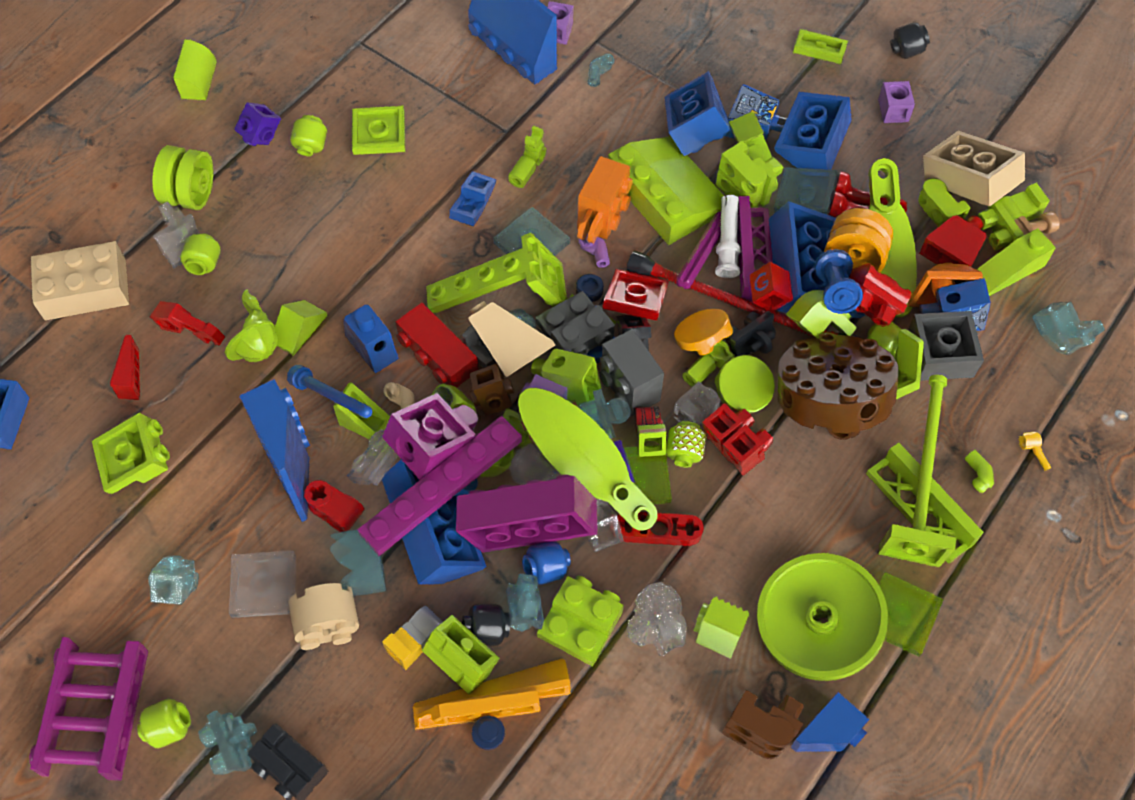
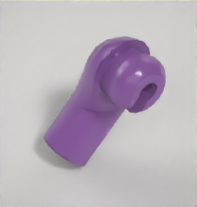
M588 234L584 240L578 239L581 248L595 256L597 267L605 268L610 264L607 246L603 239L597 237L594 244L587 242Z

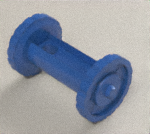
M830 249L823 252L815 262V272L822 282L828 283L823 293L826 308L833 313L846 314L855 310L861 304L863 292L859 283L848 278L853 270V262L850 255L844 250Z

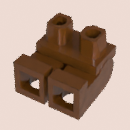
M746 690L721 734L762 758L774 759L782 753L800 731L803 722L799 721L798 717L804 705L786 695L778 707L773 705L769 712L766 713L754 705L758 697Z

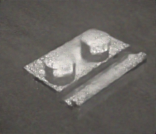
M385 430L376 432L370 438L369 445L363 454L353 461L352 469L347 474V477L354 484L370 485L372 483L374 486H377L398 457L395 451L382 438Z

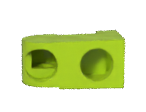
M932 178L925 181L918 197L920 206L938 227L955 215L965 220L971 208L964 200L958 203L947 191L945 183L939 179Z

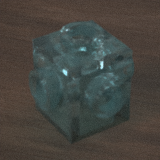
M172 555L164 557L155 568H152L149 574L150 602L182 605L198 586L199 575L195 572V560L183 559L181 556Z

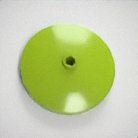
M814 553L792 559L771 575L764 585L758 601L757 620L759 631L767 650L781 666L800 677L817 681L842 679L859 672L875 658L886 637L888 610L879 584L865 568L843 556L829 553ZM821 617H825L828 619V622L822 623L821 621L817 620Z

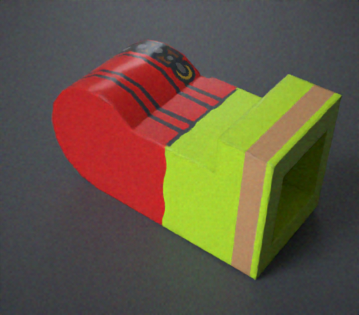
M659 406L635 408V427L639 457L666 455V428L663 425V420H661ZM647 441H655L659 445L657 447L649 448L644 446V443Z

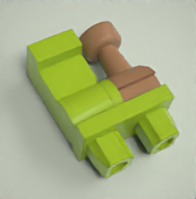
M1037 183L1027 186L1023 192L1002 197L978 214L977 217L984 224L981 229L991 228L993 231L989 237V243L994 250L1006 248L1016 239L1037 228L1045 234L1059 230L1060 221L1056 213L1053 211L1043 213L1050 200ZM1038 218L1037 221L1028 222L1030 220Z

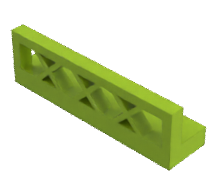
M898 442L889 449L884 459L867 470L866 475L913 525L915 504L905 503L900 498V490L911 491L917 496L921 465ZM888 466L896 474V482L885 481L878 472ZM932 478L927 513H931L936 517L937 527L925 526V531L957 538L956 540L961 546L954 550L945 560L950 564L975 545L984 532Z

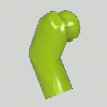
M973 450L964 460L978 475L977 478L972 480L973 487L979 493H984L987 488L991 489L994 485L993 468L976 450Z

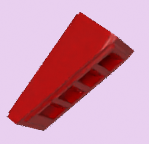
M125 335L111 377L110 386L119 399L139 400V348L132 335Z

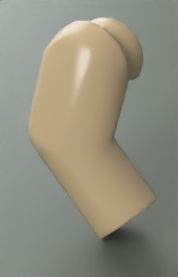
M393 382L385 385L383 389L384 395L390 401L400 405L401 409L415 403L414 394L410 389Z

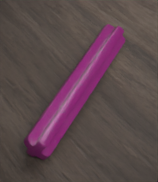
M717 212L678 275L676 282L678 287H683L684 289L691 287L721 236L722 212Z

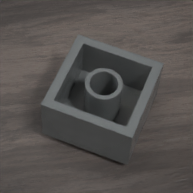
M972 311L914 315L908 331L924 342L920 381L929 380L931 375H942L947 379L974 378L984 358Z
M631 329L602 344V357H600L601 371L599 375L603 384L606 387L610 386L614 391L615 400L621 409L625 408L629 415L633 416L635 415V408L650 407L660 402L664 372L635 331Z

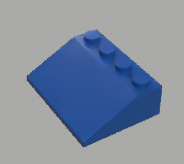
M539 0L471 1L468 10V27L470 32L475 37L478 36L484 41L490 50L498 53L505 63L511 64L518 70L523 78H527L535 85L557 70V15Z
M789 201L769 218L773 263L790 272L793 300L777 309L785 313L805 293L812 290L825 291V288L828 286V283L822 282L817 277L815 262L824 252L836 219ZM856 310L849 312L850 318H862L865 316L864 313L857 312Z
M275 379L240 395V399L277 476L301 522L307 520L308 503L304 492L307 485H309L310 458L306 448L310 444L304 434L305 431L299 421L300 418L293 406L294 403L286 387L280 390Z

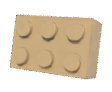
M957 131L923 155L925 181L932 178L939 179L945 183L947 191L989 207L1025 181V152L961 131Z
M116 241L31 256L33 304L44 320L129 305L126 260Z

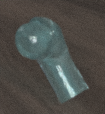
M605 53L603 56L597 57L590 62L588 85L592 87L598 86L600 84V76L612 68L615 59L611 54Z

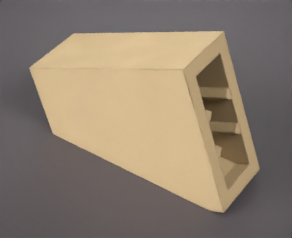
M483 301L470 310L473 315L468 317L469 321L506 377L555 346L553 340L493 302L487 305Z

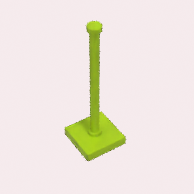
M931 375L929 377L931 392L913 526L909 528L892 524L880 541L878 550L879 555L934 567H940L954 552L957 539L956 537L925 531L943 388L947 386L948 380L945 376Z

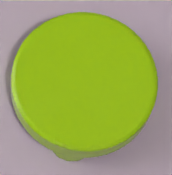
M742 355L729 360L721 367L715 377L719 398L734 413L742 409H746L750 414L757 412L768 405L774 394L775 382L771 370L763 361L753 356Z

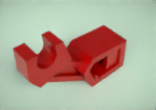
M160 301L149 316L162 330L181 333L186 328L206 344L212 341L215 345L220 346L225 339V336L217 327L191 316V313L178 303Z

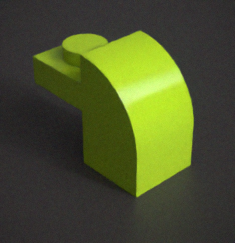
M812 290L805 293L786 313L802 330L817 339L829 324L848 336H851L857 328L849 321L851 317L849 313H833L826 308L823 300L824 290Z

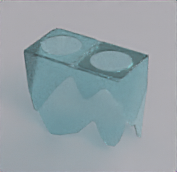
M357 529L331 534V538L337 541L330 547L332 554L340 564L352 570L351 573L341 579L342 590H347V587L350 586L353 596L387 591L382 554L378 556L359 535Z

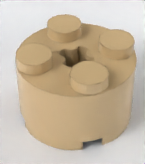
M339 583L317 585L305 589V596L297 599V595L294 594L288 600L294 639L300 643L302 650L315 649L320 644L331 641L335 645L348 643L352 640L351 634L359 628L353 591L350 586L347 587V590H342V585Z

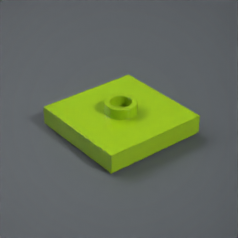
M404 106L352 109L353 155L406 152Z

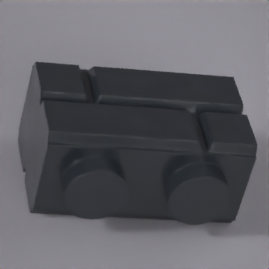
M276 723L267 730L262 739L258 740L247 754L254 761L250 768L263 780L271 776L278 783L274 789L286 800H291L293 797L296 800H305L314 790V787L328 774L325 765Z

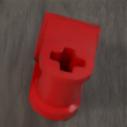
M313 481L305 489L304 496L310 512L342 534H347L365 511L364 506L348 494L342 493L325 481Z

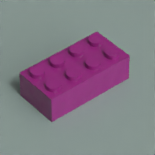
M559 475L555 479L546 481L530 480L526 484L518 486L501 485L497 489L489 491L473 490L469 494L457 496L456 532L483 553L597 535V499L575 476Z

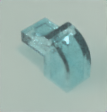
M1071 301L1051 303L1032 316L1042 338L1055 351L1065 355H1070L1080 347L1093 343L1096 340L1095 337L1105 331L1101 320L1080 321Z

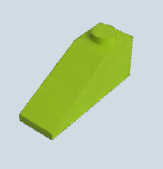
M1037 228L1016 239L976 270L982 272V278H985L988 293L991 296L1045 267L1056 247Z

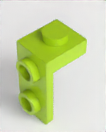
M906 329L899 331L896 399L920 389L924 342Z

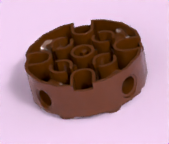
M824 332L819 335L818 339L814 337L796 341L780 358L778 368V402L783 412L802 426L814 429L815 425L832 428L831 433H851L870 429L887 420L892 413V407L895 405L897 397L898 364L891 353L879 346L877 341L873 339H861L854 336L835 335L830 332Z

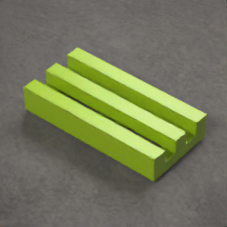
M800 29L793 53L841 64L848 40Z

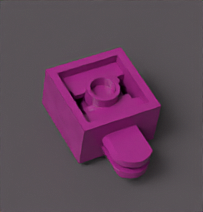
M436 393L392 413L382 438L418 479L421 480L476 436L473 430L477 424L478 416L472 408L466 405L452 409Z

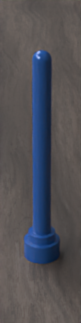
M294 365L289 369L287 381L291 386L299 390L309 388L364 418H369L372 415L371 407L313 378V373L309 368L303 365Z

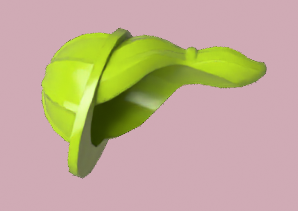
M246 289L242 294V303L249 315L245 319L242 331L232 338L226 346L225 355L232 361L245 359L249 362H258L267 359L273 354L278 343V337L272 321L262 311L257 298L249 294V290Z

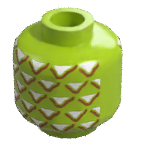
M690 421L678 422L668 432L666 455L674 460V464L679 467L687 468L691 467L694 463L700 462L704 457L706 445L705 432L700 429L697 423Z

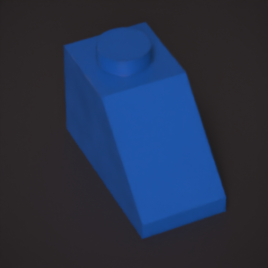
M837 692L796 738L791 748L795 752L843 751L849 743L855 748L867 734L863 727L869 719Z

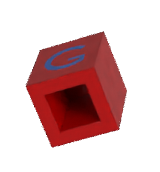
M769 262L749 275L752 302L774 312L793 300L789 271Z

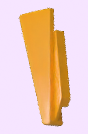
M558 659L483 682L471 694L466 693L463 689H459L414 703L415 730L477 721L484 716L500 718L540 712L539 699L570 694V679L565 659Z

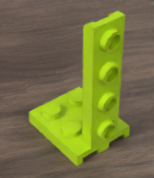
M530 232L521 236V249L426 286L428 309L433 313H438L526 279L527 284L534 293L540 295L547 305L554 307L567 300L563 265Z

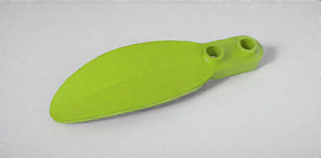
M882 158L877 160L868 172L870 190L869 210L880 213L889 221L893 228V242L888 252L886 265L881 274H886L894 279L903 289H909L912 295L916 289L917 282L914 237L906 212L900 205L898 168L892 160ZM878 171H883L886 177L880 178ZM880 197L886 198L888 204L883 205L880 202ZM907 303V308L905 312L896 315L895 317H904L908 315L912 310V307H908Z
M529 388L520 394L518 407L523 424L538 449L561 475L575 476L595 498L608 502L633 528L647 530L655 524L657 520L656 507L630 480L627 466L619 450L604 430L590 416L561 396L544 389ZM625 488V497L617 498V490ZM641 510L647 511V517L644 520H639L637 517Z

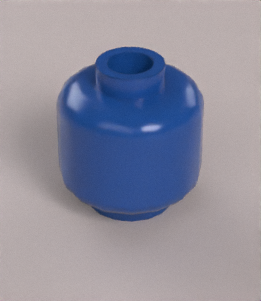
M557 541L531 545L527 549L526 555L522 558L526 577L539 585L561 580L566 576L567 567L571 564L568 550L562 548Z

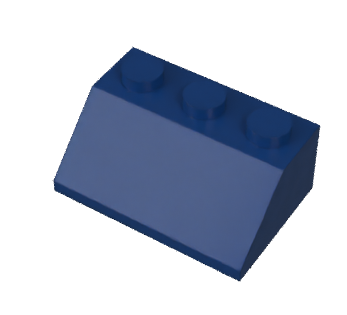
M799 92L774 147L775 152L803 173L829 176L852 120L849 97Z

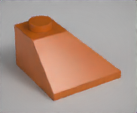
M938 264L925 273L911 295L908 307H920L921 304L935 303L939 288L982 279V272L966 264Z

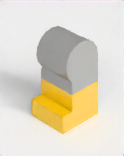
M424 606L396 633H391L382 641L384 648L401 667L407 670L423 653L422 649L432 631L443 621L427 606Z

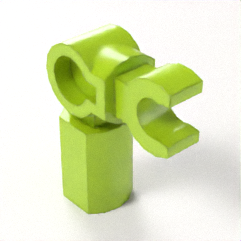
M533 125L531 137L528 135L525 137L526 145L523 156L520 157L509 174V182L518 188H524L536 170V164L541 165L546 156L547 149L542 141L543 129Z
M721 340L714 345L711 353L702 355L683 373V379L692 388H697L716 367L721 369L726 362L735 358V355L730 351L727 343Z

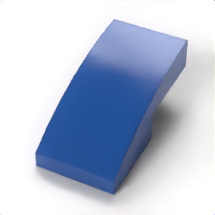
M472 171L461 186V195L449 210V218L474 226L493 192L496 179Z

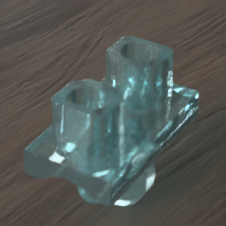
M601 389L593 391L595 400L580 403V409L590 416L610 439L614 438L616 435L612 423L620 424L625 422L630 416V406L627 401L621 398H614L606 403Z
M519 574L516 585L508 584L506 590L510 627L518 631H525L532 626L537 629H542L544 618L539 588H537L538 579L534 575Z
M214 710L208 714L209 723L200 729L198 734L205 747H213L218 744L220 753L210 758L209 763L213 773L225 775L233 771H247L250 769L252 762L247 755V750L253 747L250 738L257 732L255 724H244L241 716L234 718L232 713L219 714L218 711Z

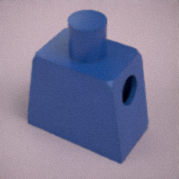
M368 304L363 305L344 317L343 323L346 338L375 374L399 359L390 331ZM377 343L380 350H374Z

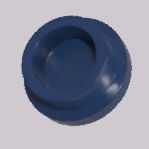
M484 716L474 723L472 738L479 748L492 750L503 742L505 729L498 718Z

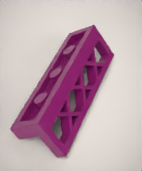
M739 196L737 243L741 247V252L738 255L740 295L746 301H752L749 275L756 271L754 269V261L758 258L765 265L769 262L773 263L769 208H750V196ZM751 217H762L763 223L756 228L751 224ZM755 236L764 242V246L759 250L753 247L752 239Z

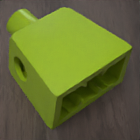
M554 349L547 360L537 357L532 363V374H537L566 387L567 401L575 400L577 406L588 411L590 410L601 390L594 357Z

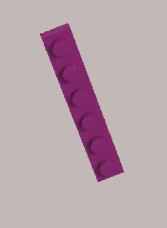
M501 416L357 529L359 535L380 556L522 442V435Z

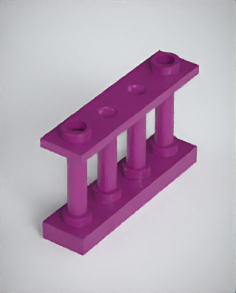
M62 637L60 648H57L54 653L53 662L55 669L37 742L32 747L29 755L30 769L41 776L49 777L52 763L96 766L98 773L107 780L121 781L149 651L140 641H126L125 650L120 654L78 652L79 647L70 638ZM75 665L118 667L120 670L118 682L114 683L113 686L71 684ZM67 697L111 699L113 703L111 714L106 719L63 716ZM60 730L104 732L105 741L103 749H100L98 752L55 750Z

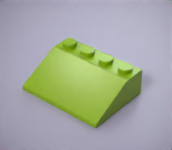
M671 136L630 142L608 154V159L631 166L629 178L633 179L628 193V196H631V203L668 245L711 222L717 212H722L721 198L724 195L688 155L684 156Z

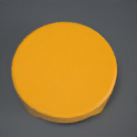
M705 309L681 321L674 331V337L681 349L697 351L699 355H706L713 351L715 344L732 335L733 328L725 311L721 309Z

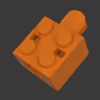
M602 156L599 157L579 193L578 239L584 240L588 234L587 242L594 244L597 237L607 240L611 231L617 230L621 219L620 214L622 211H627L631 201V196H628L633 179L629 178L631 166Z

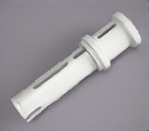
M727 195V201L725 196L721 198L720 243L716 246L719 261L715 274L722 278H734L740 275V268L737 266L738 255L741 252V247L737 243L739 198L734 195Z

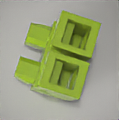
M741 141L722 153L719 165L720 170H718L715 185L726 196L734 195L738 198L739 196H750V208H758L759 205L764 207L769 204L772 192L778 188L779 183L776 177L782 173L783 166L774 157L766 162L760 157L752 160L748 156L749 147Z

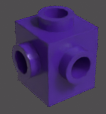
M246 102L234 130L242 136V140L251 146H257V144L269 145L281 118L264 104Z

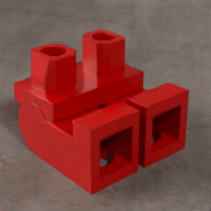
M870 263L853 268L848 278L859 283L863 292L861 304L855 309L857 312L864 313L872 319V322L881 327L890 325L896 315L905 312L906 304L911 297L909 289H903L894 279L886 274L879 273Z
M724 403L702 422L706 438L718 448L722 455L733 463L742 475H745L765 459L764 452L772 445L773 437L763 428L755 434L749 428L755 423L752 415L746 409L734 413Z

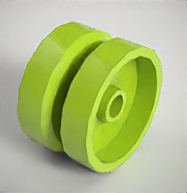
M166 145L162 148L156 158L153 169L152 183L156 200L160 204L178 206L180 204L183 208L201 210L209 199L213 185L214 173L211 156L205 151L193 149L186 151L183 147Z

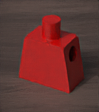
M957 215L952 216L925 238L919 254L936 265L953 263L966 264L972 267L987 237L986 233L981 230L984 225L983 221L977 216H970L967 221Z

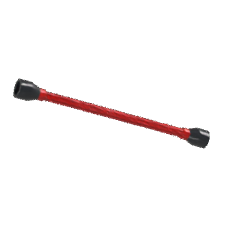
M636 250L632 252L626 268L629 272L656 278L661 277L675 284L680 274L670 269L667 270V268L664 269L662 265L653 261L648 255ZM694 280L690 287L691 290L694 289L698 293H704V295L711 298L714 297V299L717 298L721 302H727V304L734 307L737 306V308L740 307V309L747 310V312L750 311V313L754 311L762 315L768 311L752 301H746L742 297H736L732 293L723 292L719 288H713V286L706 285V283L703 284V282L700 283L697 280ZM776 310L771 312L774 314V322L777 321L778 324L787 325L788 328H794V330L797 329L801 333L804 332V334L810 335L802 330L786 314L783 315V313L776 312ZM831 331V332H830V333H833V334H835V335L848 336V335H846V334H844V333H837V332H834V331Z

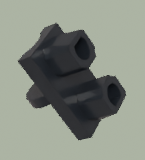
M753 311L744 319V328L740 330L732 326L733 333L725 338V342L732 348L734 357L749 355L757 350L767 354L773 349L771 341L776 335V330L773 326V313L767 311L760 315Z

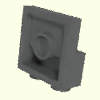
M583 291L536 316V324L546 337L553 340L555 349L587 355L590 350L597 346H602V344L612 340L614 337V323L599 305L594 306Z

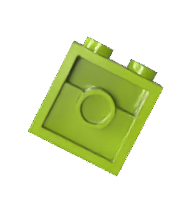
M138 413L92 440L104 492L113 494L134 481L146 483L168 470L166 461L170 459V454L167 448L160 442L159 436L163 434V429L157 420Z
M567 576L552 602L551 610L537 632V637L593 667L623 613V604L619 603V596L611 591L604 590L603 593L592 589L593 584L588 579L582 576H576L575 579Z

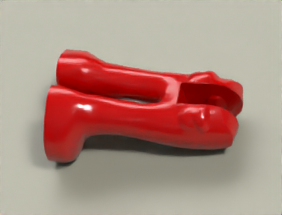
M840 171L828 215L836 218L846 210L854 208L869 209L870 192L853 187L850 174ZM880 197V202L883 205H887V199ZM900 198V205L907 212V202Z

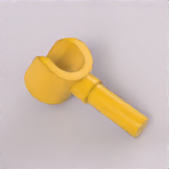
M1033 431L1019 436L1018 441L1021 449H1032L1044 471L1051 469L1041 449V435Z

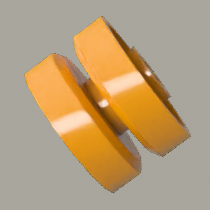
M863 208L846 210L836 217L824 252L830 249L844 250L850 255L853 268L870 263L881 273L886 265L888 252L893 242V228L886 218L875 211Z

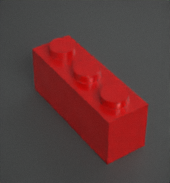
M422 302L395 321L398 332L396 337L400 344L405 348L410 347L414 351L417 361L422 366L427 365L440 384H448L457 388L470 378V373L479 370L477 356Z

